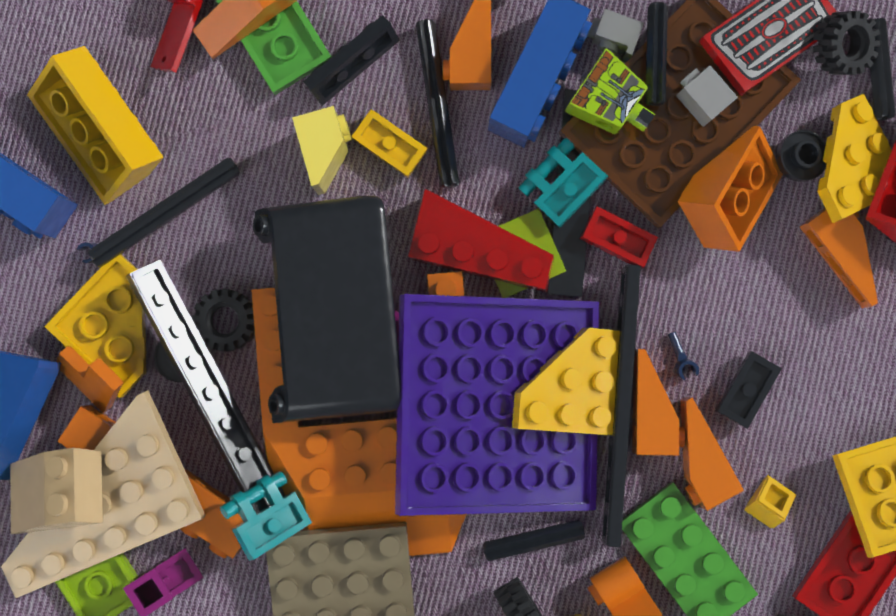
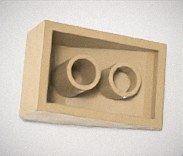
M73 447L42 452L10 463L11 534L103 523L101 451Z

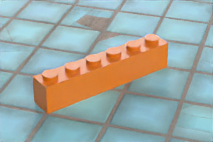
M91 405L81 406L57 442L65 446V449L74 447L94 450L116 422ZM184 468L206 516L197 522L180 528V530L194 539L201 537L210 543L208 548L222 558L229 556L233 559L242 549L232 531V528L243 522L241 516L237 513L229 519L224 518L220 507L229 502L230 498Z

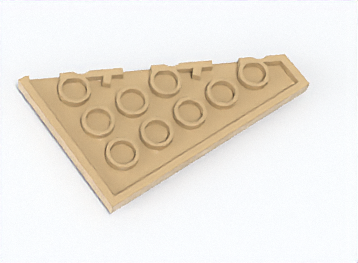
M149 390L135 397L94 449L101 451L103 523L27 533L1 566L15 598L197 522L206 516Z

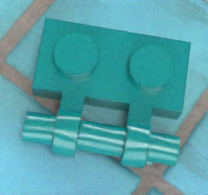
M567 138L557 147L553 145L546 152L548 156L535 170L531 168L525 174L527 178L518 187L527 197L536 188L540 189L543 194L534 204L559 228L608 179V175L583 152L572 162L567 155L575 146ZM558 165L561 166L565 171L550 185L545 178Z
M281 471L271 477L265 475L257 480L256 486L244 493L242 491L235 493L230 497L229 502L220 507V511L226 519L237 513L241 516L243 522L232 528V531L249 561L258 558L312 523L296 492L282 497L278 488L285 485L287 479ZM265 497L270 506L256 514L252 504Z

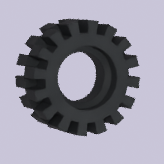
M861 11L834 12L832 15L824 17L825 23H819L817 26L821 33L814 34L813 40H818V45L813 46V52H819L820 54L815 57L817 63H823L820 68L824 71H829V74L857 75L866 72L865 68H870L874 64L870 59H875L878 56V52L874 51V47H880V41H875V36L880 35L879 29H872L876 24L874 19H868L869 15L867 13H860ZM846 31L850 36V49L847 55L843 51V37Z
M222 288V290L216 289L211 291L209 295L205 294L201 297L202 301L199 304L196 303L194 307L196 313L192 315V321H194L201 338L207 345L206 347L229 352L243 348L247 342L253 339L252 335L255 331L253 303L245 295L234 290ZM222 307H230L238 315L236 329L228 334L219 333L213 326V316Z
M518 577L493 591L506 616H542Z

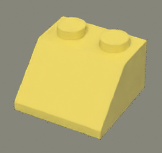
M334 106L292 117L310 183L318 195L326 193L349 152L346 142L352 141L344 114L337 115Z

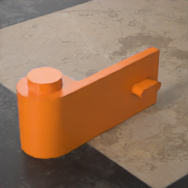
M625 556L589 578L592 582V585L587 587L598 606L605 603L613 616H663Z

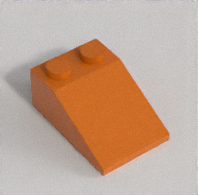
M753 126L694 174L678 200L680 207L704 248L740 252L783 176L761 127Z

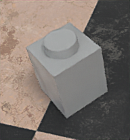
M711 66L701 73L697 68L680 82L684 88L676 95L703 127L738 98Z

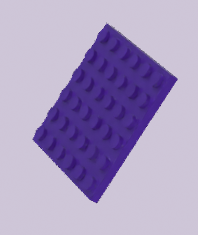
M399 294L398 353L401 374V400L397 409L396 515L596 510L597 434L512 428L515 392L524 383H528L540 372V368L558 351H562L574 340V336L582 328L599 329L598 301Z

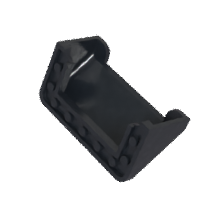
M355 196L267 207L254 211V234L258 236L262 243H271L283 373V385L276 387L268 399L272 423L351 417L397 410L401 400V374L386 215L381 198L378 196Z

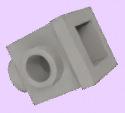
M604 9L601 19L594 17L587 37L592 38V43L598 45V49L602 52L607 48L614 55H617V53L624 54L621 61L627 62L633 55L644 22Z

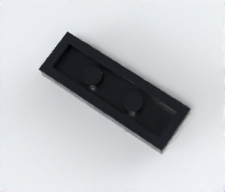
M381 15L377 20L368 24L351 42L343 45L326 63L314 69L310 76L303 81L321 106L400 41L391 23Z

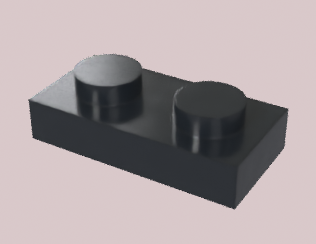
M748 351L715 411L748 429L782 368L753 351Z

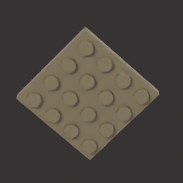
M406 522L298 531L266 552L273 616H415Z

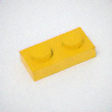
M370 109L351 136L354 141L407 178H409L428 151L427 147L372 109Z

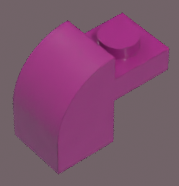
M186 548L126 585L123 589L140 616H147L204 577Z

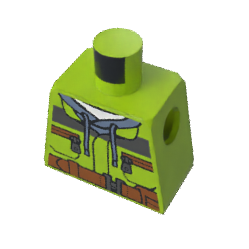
M607 48L565 109L566 113L612 134H617L626 121L644 132L655 116L653 112L638 103L648 89L647 85Z

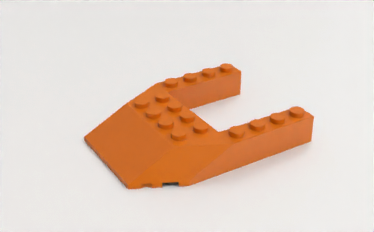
M462 271L427 274L429 295L464 296ZM275 288L251 290L262 426L267 461L274 474L281 471L285 475L287 483L281 486L284 494L288 495L289 493L296 492L312 521L311 524L300 531L406 522L409 556L452 552L466 514L399 516L395 514L397 417L304 426L302 421L272 423L268 399L276 387L283 385Z

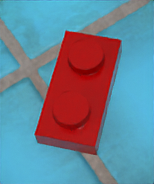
M596 206L580 239L630 265H638L643 269L658 237Z

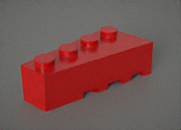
M427 189L424 190L408 255L409 258L413 261L454 271H462L463 273L542 292L547 291L554 262L553 254Z

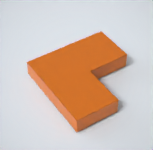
M71 346L63 349L56 361L61 362L60 371L104 414L113 406L123 381L101 359L97 358L89 365Z

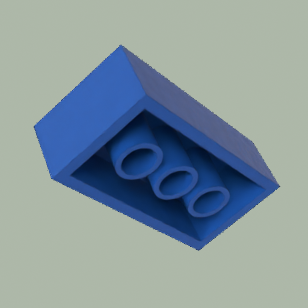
M573 0L547 1L489 117L488 131L525 148L528 140L535 142L546 118L541 113L543 109L550 112L561 88L557 81L558 79L566 80L577 56L572 51L574 48L579 51L581 50L593 24L587 21L591 9Z
M0 152V216L3 214L9 219H14L12 225L28 235L33 234L40 239L44 235L56 238L78 204Z

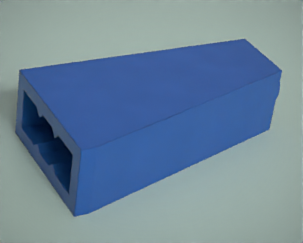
M0 351V480L10 479V463L18 461L58 375L61 362Z

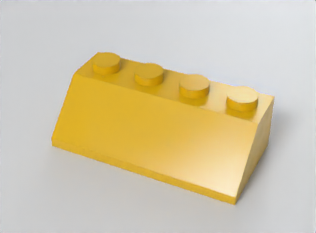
M85 46L51 56L27 96L103 204H109L149 176L164 157Z

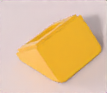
M767 475L747 503L745 511L769 528H775L785 521L797 494Z

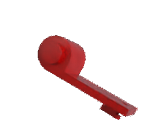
M168 0L174 4L152 60L151 68L177 73L203 0Z

